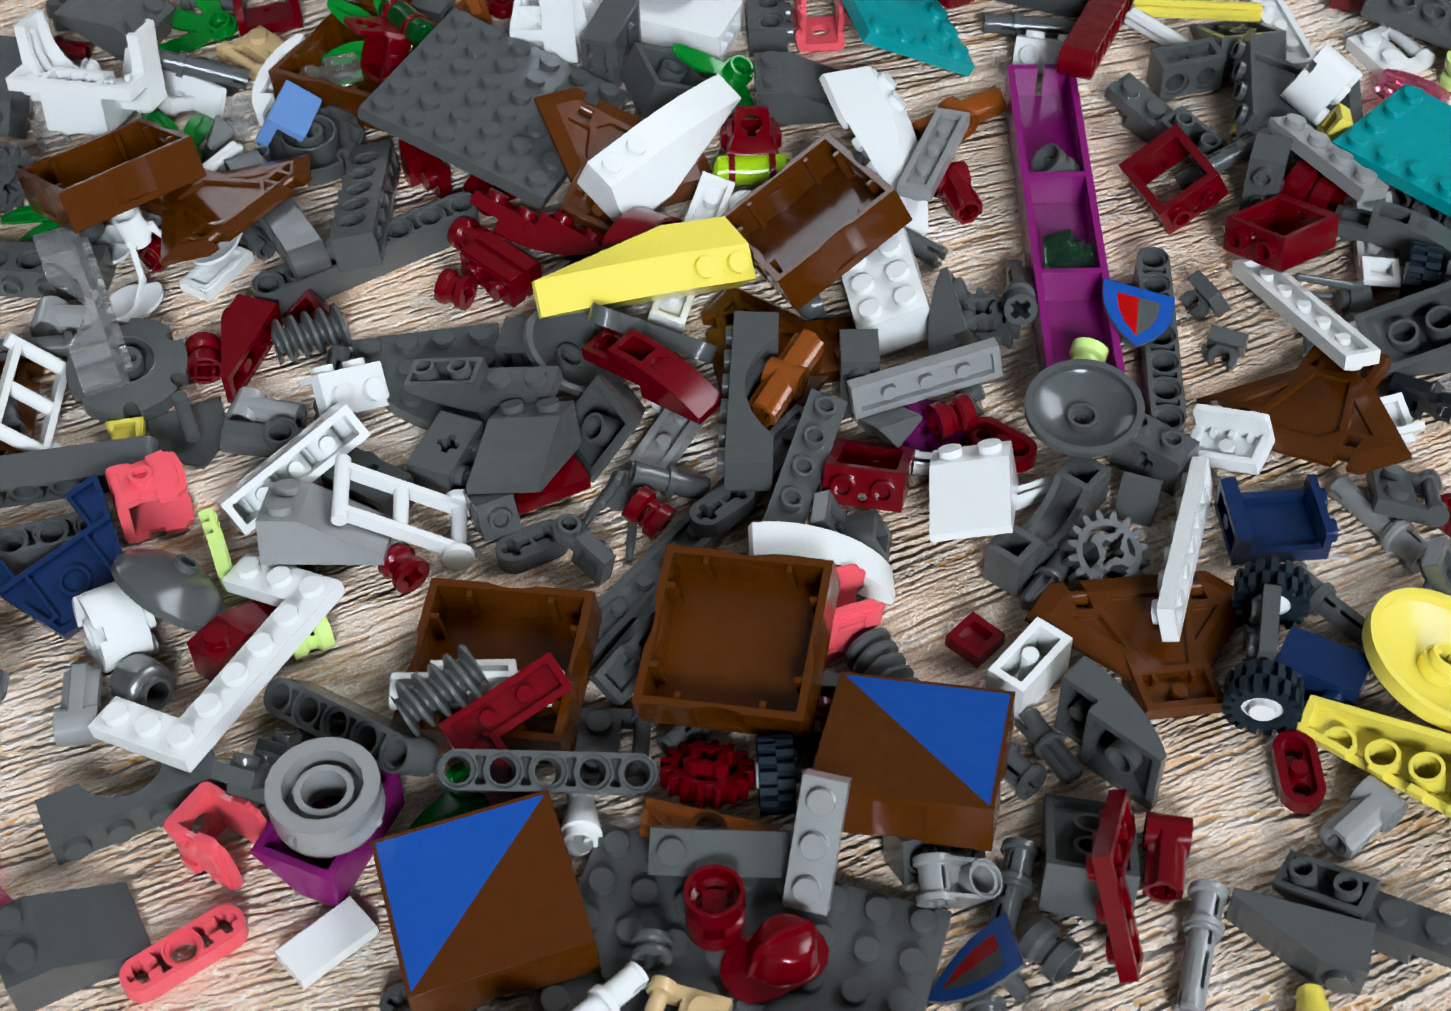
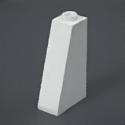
M639 0L642 44L672 49V45L678 43L710 56L719 57L720 61H722L743 29V1Z

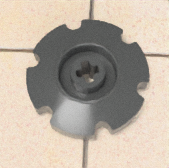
M327 105L318 109L302 142L277 129L268 147L255 141V148L266 162L309 153L312 181L307 185L317 186L342 178V175L346 173L345 161L349 160L352 146L363 145L366 142L363 128L359 127L358 119L354 114L341 107Z
M131 318L129 323L125 325H117L115 321H110L97 326L77 342L80 353L69 356L66 362V380L74 401H82L86 414L102 422L143 416L145 421L154 419L174 406L172 395L178 391L177 388L188 385L190 381L187 368L188 354L183 341L180 339L173 340L171 329L166 325L145 318Z

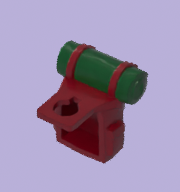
M381 0L378 9L379 15L344 17L343 23L357 35H365L359 67L379 85L382 83V79L384 77L387 78L408 56L412 44L418 46L435 29L432 22L424 14L415 10L407 0Z

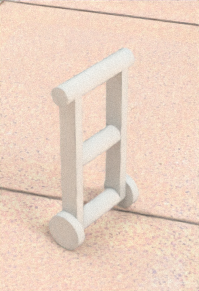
M9 332L2 344L9 348L0 379V440L23 452L61 447L60 444L52 440L67 384L65 374L66 362ZM20 355L56 373L50 399L13 381ZM9 396L45 414L39 442L1 423Z
M346 454L336 456L331 507V523L333 525L343 526L349 523L442 554L443 564L453 570L467 569L475 561V552L467 545V514H469L463 493L465 489H454L445 495L351 463V457ZM350 480L393 494L392 519L348 505ZM409 500L451 514V539L408 525Z

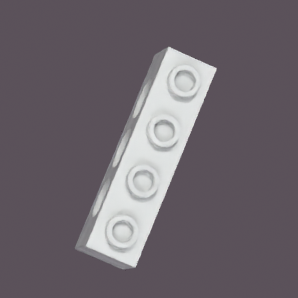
M337 402L214 500V502L241 533L248 535L256 528L255 520L271 482H277L282 479L313 482L335 464L337 455H347L371 434L347 404Z

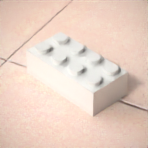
M903 227L841 276L856 329H878L880 356L928 339L930 301L905 227Z

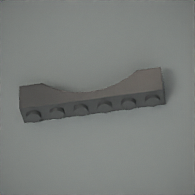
M734 311L733 326H726L724 372H730V374H723L722 396L728 398H721L720 422H727V424H719L718 446L725 447V450H717V474H724V490L772 491L774 435L754 415L748 403V398L754 386L761 380L767 361L773 356L778 358L779 312Z

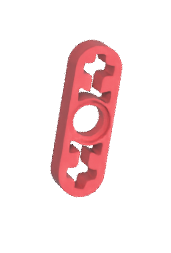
M219 905L128 959L122 965L119 972V981L126 996L137 1003L153 1001L241 947L249 934L243 912L234 905ZM226 923L233 930L225 934L223 930H219V926ZM204 934L211 943L208 947H205L201 937ZM191 944L197 947L196 954L188 961L177 962L172 959L175 950L182 945ZM162 959H164V962L168 969V971H166L165 973L163 972L161 965L159 966L158 962ZM143 972L150 979L145 984H141L136 979V976Z

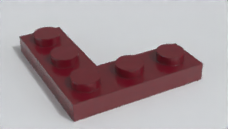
M548 652L437 726L452 749L508 750L500 738L502 735L565 695L574 687L551 652ZM495 759L490 765V776L496 783L505 784L509 781L512 771L510 765L505 760ZM460 760V762L462 763V765H463L464 768L466 769V765L464 764L463 761ZM481 792L489 806L533 794Z
M1125 788L1108 791L1104 808H1099L1098 811L1099 828L1098 830H1093L1092 853H1087L1086 870L1089 881L1096 882L1099 895L1096 896L1097 918L1100 924L1106 923L1109 934L1105 939L1107 961L1109 965L1116 964L1120 983L1139 982L1144 958L1125 875L1136 831L1128 791Z

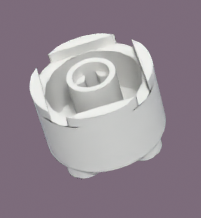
M1326 43L1296 78L1291 81L1280 96L1308 121L1318 126L1328 115L1330 109L1335 104L1338 105L1349 93L1351 87L1361 78L1363 73L1335 48Z
M115 581L72 598V607L78 628L83 626L87 638L83 640L95 666L100 668L101 672L114 671L115 667L130 655L144 654L152 656L160 652L157 639L150 630L156 627L154 615L129 598Z

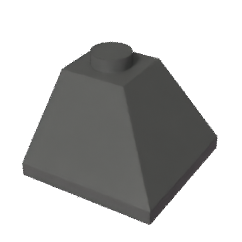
M600 375L593 379L574 404L582 438V445L576 450L574 456L590 476V482L593 483L637 428L646 410L628 385Z

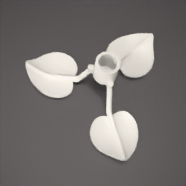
M137 207L112 217L113 225H104L105 230L103 234L92 243V245H107L113 264L125 260L131 254L139 278L138 285L131 284L120 288L107 301L108 318L118 324L129 323L131 318H144L151 314L160 305L164 296L161 283L151 282L146 284L147 280L136 251L150 244L152 233L161 238V230L153 220L146 222ZM243 232L229 242L218 243V251L211 256L192 260L193 263L198 266H206L224 260L235 250Z

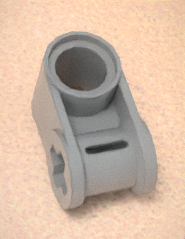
M944 852L925 853L912 858L913 867L918 869L920 895L916 896V906L966 909L995 898L1002 890L1003 879L997 865L989 859L953 856L950 853Z

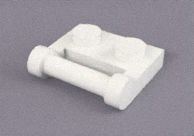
M1383 24L1380 27L1348 37L1345 47L1384 84L1430 68L1436 59L1435 54L1429 49H1422L1409 36ZM1389 40H1392L1393 42H1395L1401 49H1403V50H1404L1410 57H1412V58H1409V59H1408V58H1407L1402 52H1400L1393 44H1391V43L1389 42Z

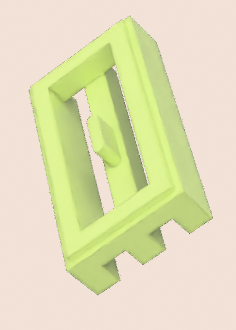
M211 507L198 511V515L223 592H227L222 579L233 568L216 512Z

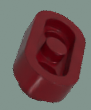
M978 417L977 427L965 432L964 442L966 446L977 445L980 441L990 438L1000 439L1001 442L1011 440L1017 473L1028 471L1035 465L1037 456L1035 441L996 419Z
M1296 730L1281 732L1274 739L1270 752L1279 799L1286 808L1300 814L1312 813L1319 809L1326 793V783L1317 745L1309 735ZM1287 756H1293L1296 759L1290 760Z

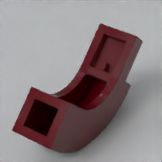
M398 138L402 170L410 187L413 188L422 184L427 191L431 190L439 199L453 194L450 169L439 158Z

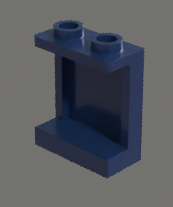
M1307 474L1304 486L1301 489L1240 493L1236 477L1220 478L1214 507L1231 565H1244L1248 561L1256 564L1257 558L1264 557L1266 563L1271 562V557H1278L1279 562H1285L1286 559L1290 561L1328 559L1332 542H1336L1338 538V526L1336 520L1329 516L1327 492L1325 488H1320L1316 474Z

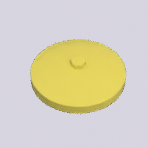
M1414 587L1391 591L1375 604L1365 618L1362 629V642L1366 658L1381 684L1399 703L1426 722L1451 732V596L1431 589Z

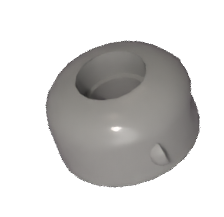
M320 737L304 741L280 756L271 767L265 780V803L276 833L292 850L303 855L322 858L346 854L365 843L382 824L386 797L378 764L369 751L362 745L349 739ZM332 796L343 797L338 804L331 808H311L314 803L323 798Z

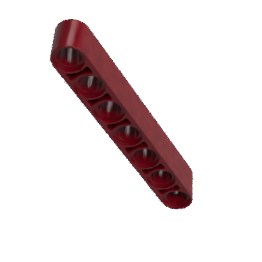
M1090 0L1061 47L1056 73L1091 80L1125 21V15L1130 11L1133 0Z

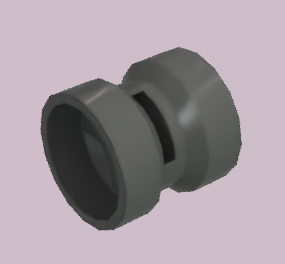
M1055 143L1042 146L1035 153L1031 162L1033 172L1080 171L1078 163L1073 158L1066 156L1064 150Z
M1047 917L1038 920L1031 926L1019 943L1023 958L1028 963L1035 962L1041 965V974L1052 984L1059 983L1069 975L1079 962L1084 950L1072 938L1063 939L1059 934L1058 926Z

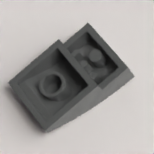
M1083 656L1063 675L1055 728L1082 746L1079 763L1117 789L1127 788L1131 799L1151 811L1156 805L1167 758L1160 737L1149 718L1132 696L1104 669L1086 656Z

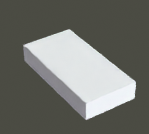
M237 245L227 258L218 263L206 266L196 265L179 281L181 291L209 303L254 262L253 252Z
M349 896L274 952L281 965L305 990L376 937L379 931L372 919Z

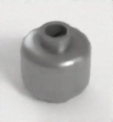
M133 654L124 658L115 667L110 678L109 687L113 697L117 696L160 711L170 701L174 692L175 681L172 672L164 664L144 654Z

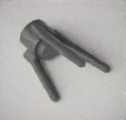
M1301 273L1295 275V279L1298 281L1341 288L1336 292L1311 293L1320 300H1334L1336 310L1346 314L1341 317L1347 322L1354 321L1353 315L1372 309V291L1370 286L1365 285L1363 281L1349 282Z
M616 470L612 473L599 498L582 520L585 530L602 507L607 505L612 510L622 511L638 492L640 487L628 485L629 471ZM629 523L625 555V560L628 563L633 561L637 523Z

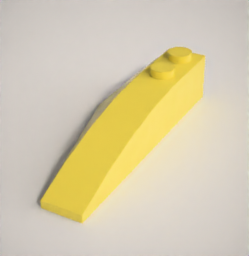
M723 216L657 226L534 280L531 284L539 319L587 312L590 311L592 303L613 308L738 288L755 280L756 275L748 242L729 220Z
M1310 695L1303 711L1302 720L1298 723L1296 731L1309 735L1316 745L1451 818L1450 733Z

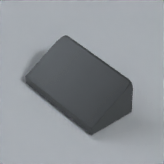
M898 407L858 420L855 419L853 413L850 415L868 434L896 447L902 445L923 418L920 414L904 407Z

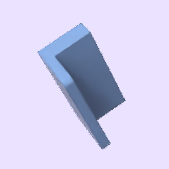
M286 79L255 141L268 147L278 129L302 142L316 116L322 99Z

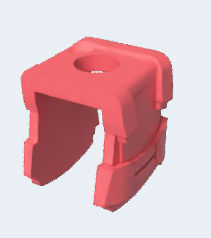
M794 0L796 8L792 10L794 27L796 28L795 36L798 50L801 52H816L843 49L845 39L844 25H850V17L842 1L834 0V16L807 17L806 0ZM820 30L828 34L817 36L812 34V32Z
M162 450L144 456V460L131 465L129 463L108 467L105 470L112 502L117 510L123 536L127 543H138L151 539L150 536L156 532L166 531L168 535L187 531L188 526L194 523V509L187 492L185 471L181 461L174 452H162Z
M857 564L836 567L841 583L826 664L834 662L837 658L844 657L855 639L881 624L885 608L884 602L877 603L875 599L857 602L855 599L857 589L863 585L866 575L865 570L860 569Z
M206 781L200 783L165 820L164 829L170 839L175 842L181 853L180 859L188 870L196 875L206 871L211 874L210 877L213 881L236 891L243 885L241 874L228 851L216 841V838L227 828L249 839L252 844H255L268 825V822L262 812L248 800L238 796L227 795L223 789ZM204 814L202 825L195 833L192 832L194 821L198 816Z

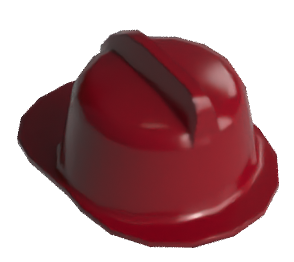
M787 913L773 915L763 921L758 930L741 938L728 948L721 960L720 976L723 986L733 998L748 1004H763L778 999L820 976L828 964L829 948L825 938L814 927L810 919L805 920L795 914Z

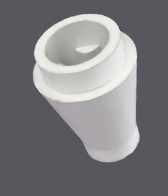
M569 794L568 805L560 829L567 852L571 855H590L593 847H598V837H603L595 806V795Z

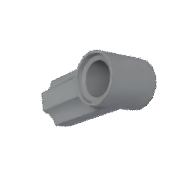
M44 296L40 298L29 325V333L32 337L64 335V331H72V334L88 333L97 326L108 322L109 314L106 306L69 305L60 297Z
M244 386L238 390L224 417V422L225 420H237L265 424L273 418L286 417L292 419L296 423L297 428L305 429L307 410L305 404L269 399L261 390L251 386Z
M87 663L72 665L69 671L64 672L61 709H55L53 713V733L58 747L104 742L94 738L87 727L103 710L101 706L103 675L100 668H94Z
M1369 775L1355 788L1347 804L1321 827L1319 837L1323 840L1326 850L1336 858L1342 857L1350 860L1379 832L1384 835L1390 832L1405 815L1409 803L1374 776Z

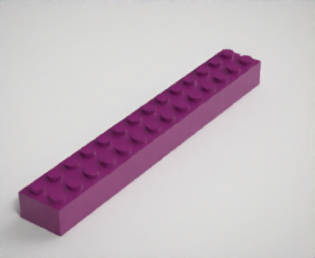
M1037 64L1007 65L1004 100L1006 101V118L1024 257L1027 266V278L1029 284L1035 290L1038 308L1037 315L1033 320L1039 373L1050 365L1071 360L1069 351L1072 342L1080 337L1092 338L1102 342L1109 350L1105 363L1125 373L1119 333L1108 320L1102 304L1103 278L1110 280L1077 78L1057 74V64H1044L1041 95H1035ZM1055 143L1064 150L1066 156L1073 158L1078 163L1080 171L1033 172L1031 162L1035 153L1042 146Z

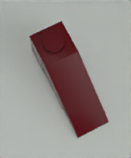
M237 294L230 306L225 308L222 313L221 379L228 403H232L240 388L248 385L272 348L273 341L270 333L272 319L277 318L283 326L278 303Z
M254 600L214 617L187 641L197 673L212 682L277 607Z

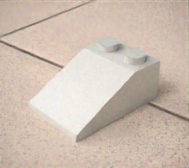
M990 438L980 441L977 445L963 447L960 444L952 443L932 451L929 465V536L931 542L1013 533L1019 483L1011 440L1001 442L1000 439Z

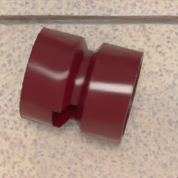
M1305 160L1298 162L1290 171L1281 191L1333 212L1336 211L1338 204L1342 205L1347 196L1346 192Z
M718 864L705 865L693 871L687 878L683 889L687 935L695 945L704 950L714 952L727 950L743 937L746 927L743 880L736 871Z

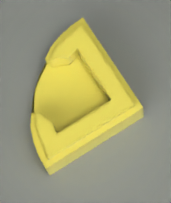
M143 416L105 421L110 440L146 436V423Z

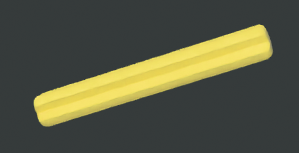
M1135 0L1133 7L1138 8L1151 17L1259 22L1263 14V5L1260 2Z

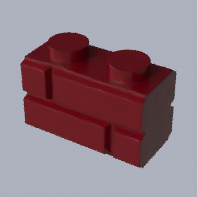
M489 230L480 235L476 242H470L460 251L462 276L464 274L475 276L478 285L486 289L493 300H502L513 308L526 300L527 295L530 297L534 294L531 282L542 277L541 265L538 261Z

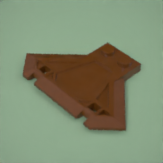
M577 87L534 97V102L571 183L559 210L572 216L575 219L574 223L584 228L590 227L605 236L607 230L614 222L577 184V181L590 159L643 120L601 99L597 106H594L584 101L587 92ZM577 113L589 118L590 121L577 116ZM704 152L681 182L673 196L656 209L693 199L702 172L705 171L712 174Z
M308 153L220 173L204 168L207 176L140 205L139 208L141 211L162 217L161 266L208 257L219 250L218 243L233 240L294 194L292 188L305 186L312 181L310 155Z
M737 288L723 290L701 312L703 325L715 326L714 329L706 331L705 335L707 343L718 347L712 364L721 395L723 374H730V372H724V350L726 349V326H733L734 311L779 312L778 357L793 335L802 332L803 329L815 332L817 337L824 342V352L810 372L809 381L803 396L799 400L792 399L779 420L796 404L804 407L811 388L819 391L825 383L838 381L839 329H855L852 316L806 321ZM761 380L754 386L748 401L761 384ZM774 425L768 426L767 429L770 430Z
M1313 345L1297 369L1196 399L1197 404L1218 405L1225 408L1268 414L1275 437V443L1271 449L1272 452L1332 467L1338 460L1347 462L1346 472L1357 475L1412 459L1409 449L1375 390L1391 367L1390 355L1380 353L1379 364L1364 366L1356 371L1343 370L1317 346Z
M1205 570L1195 571L1179 642H1162L1159 624H1153L1151 604L1153 599L1159 598V574L1082 580L1078 582L1079 591H1069L1064 582L1050 583L1025 617L1024 621L1028 624H1031L1039 617L1073 638L1072 649L1125 678L1134 700L1149 720L1222 713L1223 692L1214 675L1212 666L1241 619H1238L1235 615L1236 610L1232 609L1234 586Z

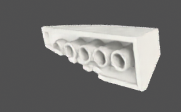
M870 66L822 74L819 80L839 123L844 129L851 128L856 136L851 140L852 144L858 152H862L870 161L866 167L871 168L897 192V183L917 147L918 141L911 121L905 111L907 104L894 89L897 86L896 82L886 72L883 71L880 74ZM899 196L913 219L906 226L925 236L928 233V201H915Z
M719 74L707 79L658 109L586 163L577 184L613 222L627 211L636 207L655 210L673 196L715 134L739 103L741 97Z

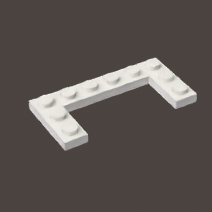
M246 553L225 575L222 582L227 592L276 606L277 608L180 718L115 696L87 726L91 734L98 740L191 773L346 593L342 582L290 565L260 564L259 556Z

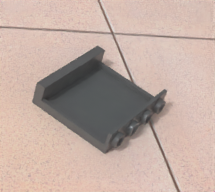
M1249 28L1243 39H1238L1235 42L1231 52V58L1234 59V68L1231 76L1234 80L1232 100L1235 101L1233 122L1236 123V136L1239 135L1240 138L1268 123L1271 117L1286 116L1289 113L1304 117L1280 96L1304 67L1255 50L1254 29ZM1360 79L1351 87L1349 93L1340 102L1350 109L1353 125L1363 118ZM1336 104L1330 109V112L1335 108ZM1307 120V124L1317 131V126ZM1290 149V158L1298 161L1304 160Z

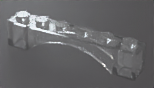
M64 227L33 235L32 237L49 285L68 292L85 306L79 329L68 344V349L85 397L131 384L126 369L133 367L126 345L118 347V345L125 344L119 324L115 322L117 319L103 278H101L102 276L88 236L80 237L79 233H74Z

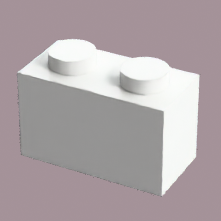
M1037 617L988 669L986 688L1016 692L1015 720L1020 719L1019 715L1023 711L1033 708L1066 672L1069 665L1073 638Z

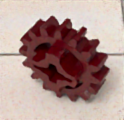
M695 739V742L689 745L680 742L679 750L669 748L667 749L666 757H661L660 787L666 788V795L668 797L679 795V803L681 804L695 801L696 808H702L705 803H711L715 809L720 808V805L725 802L736 805L737 797L747 799L749 797V790H754L755 761L754 759H747L748 752L746 750L735 752V744L733 743L719 746V741L716 739L712 740L710 744H704L700 739Z

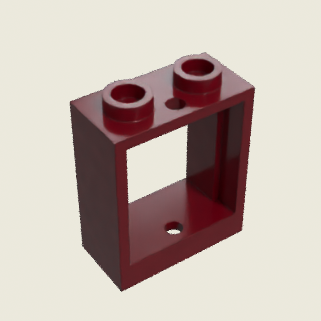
M232 0L240 37L259 26H263L272 33L304 28L298 0L283 1L242 9L240 0Z
M1177 123L1118 164L1129 185L1169 235L1179 228L1186 226L1196 216L1209 207L1216 205L1229 194L1220 174ZM1189 156L1205 176L1162 205L1146 185Z
M1281 192L1226 216L1223 249L1281 273L1335 248L1340 214ZM1300 212H1303L1304 218L1301 217Z
M837 438L825 462L822 491L830 490L840 505L901 513L911 486L915 448ZM864 493L867 499L865 501L859 500L858 494Z

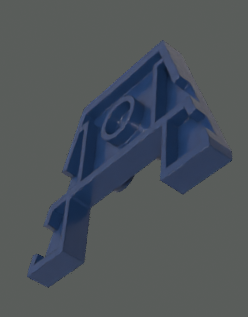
M95 474L64 494L69 504L87 525V528L17 576L11 572L0 557V598L65 640H68L83 629V626L78 628L73 612L72 598L115 581L111 573V565L116 556L123 552L102 485Z

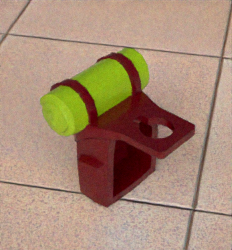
M736 106L734 108V118H727L720 129V147L725 150L723 156L717 157L713 165L712 174L734 182L735 186L761 185L764 180L773 178L790 162L787 155L779 154L778 148L782 146V133L780 125L775 122L774 117H769L768 106ZM752 114V115H756V116H758V117H746V116Z

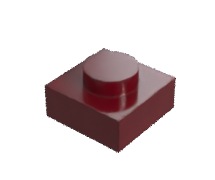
M973 611L946 635L945 646L978 668L1004 645L1005 633Z

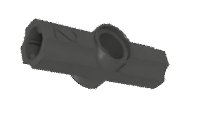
M276 417L265 424L225 420L221 430V451L223 453L268 458L304 428H297L296 423L286 417Z

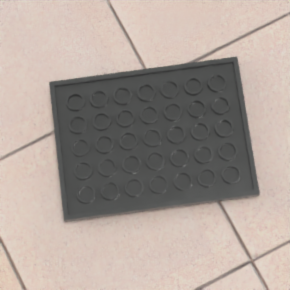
M603 823L601 827L603 837H598V847H593L578 884L595 939L601 970L535 990L527 1011L573 1010L588 997V991L594 985L605 984L631 961L630 953L633 951L631 948V937L634 933L643 929L664 930L673 937V946L670 949L673 953L672 964L665 969L657 971L644 970L648 976V982H650L653 975H663L671 978L677 984L732 998V1011H926L950 926L952 912L940 908L918 907L916 902L834 882L830 911L825 916L782 906L786 878H741L745 888L746 927L743 937L758 930L761 923L773 915L781 913L795 914L805 920L810 919L814 927L825 938L829 948L828 964L820 976L778 999L763 1004H748L733 998L723 986L720 968L721 960L727 950L716 952L704 950L695 945L687 935L683 889L688 877L648 875L650 838L639 836L637 831ZM647 988L642 989L620 1008V1011H644L649 998L646 992ZM666 1004L664 1011H678L679 1007Z

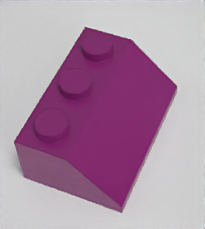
M379 768L386 797L382 824L371 838L360 847L346 854L334 857L317 858L306 856L292 850L276 833L270 820L252 847V855L300 895L331 907H336L347 898L372 858L373 852L370 841L385 837L406 803L399 774L388 773ZM332 796L323 798L314 803L311 808H331L338 804L343 797Z

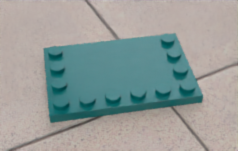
M841 0L863 43L967 77L975 68L968 54L969 50L962 44L958 37L957 29L952 26L947 17V11L942 8L938 0Z
M1406 83L1332 141V143L1338 148L1350 152L1354 156L1353 159L1363 167L1375 171L1378 178L1383 182L1451 217V106L1425 93L1421 88Z

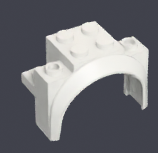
M514 0L509 28L510 37L525 40L529 44L549 54H554L559 59L568 63L578 62L579 53H581L580 36L600 6V0Z
M43 10L31 11L13 26L22 65L6 77L8 90L30 95L31 101H41L47 128L50 131H61L66 135L77 133L93 134L94 137L118 128L135 110L138 113L152 112L167 98L154 20L145 19V23L134 33L129 32L126 35L132 70L131 73L124 75V79L115 78L113 71L80 69L73 64L57 46Z

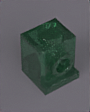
M1071 228L1043 236L1045 268H1095L1093 245L1091 243L1086 244L1084 240L1080 241Z

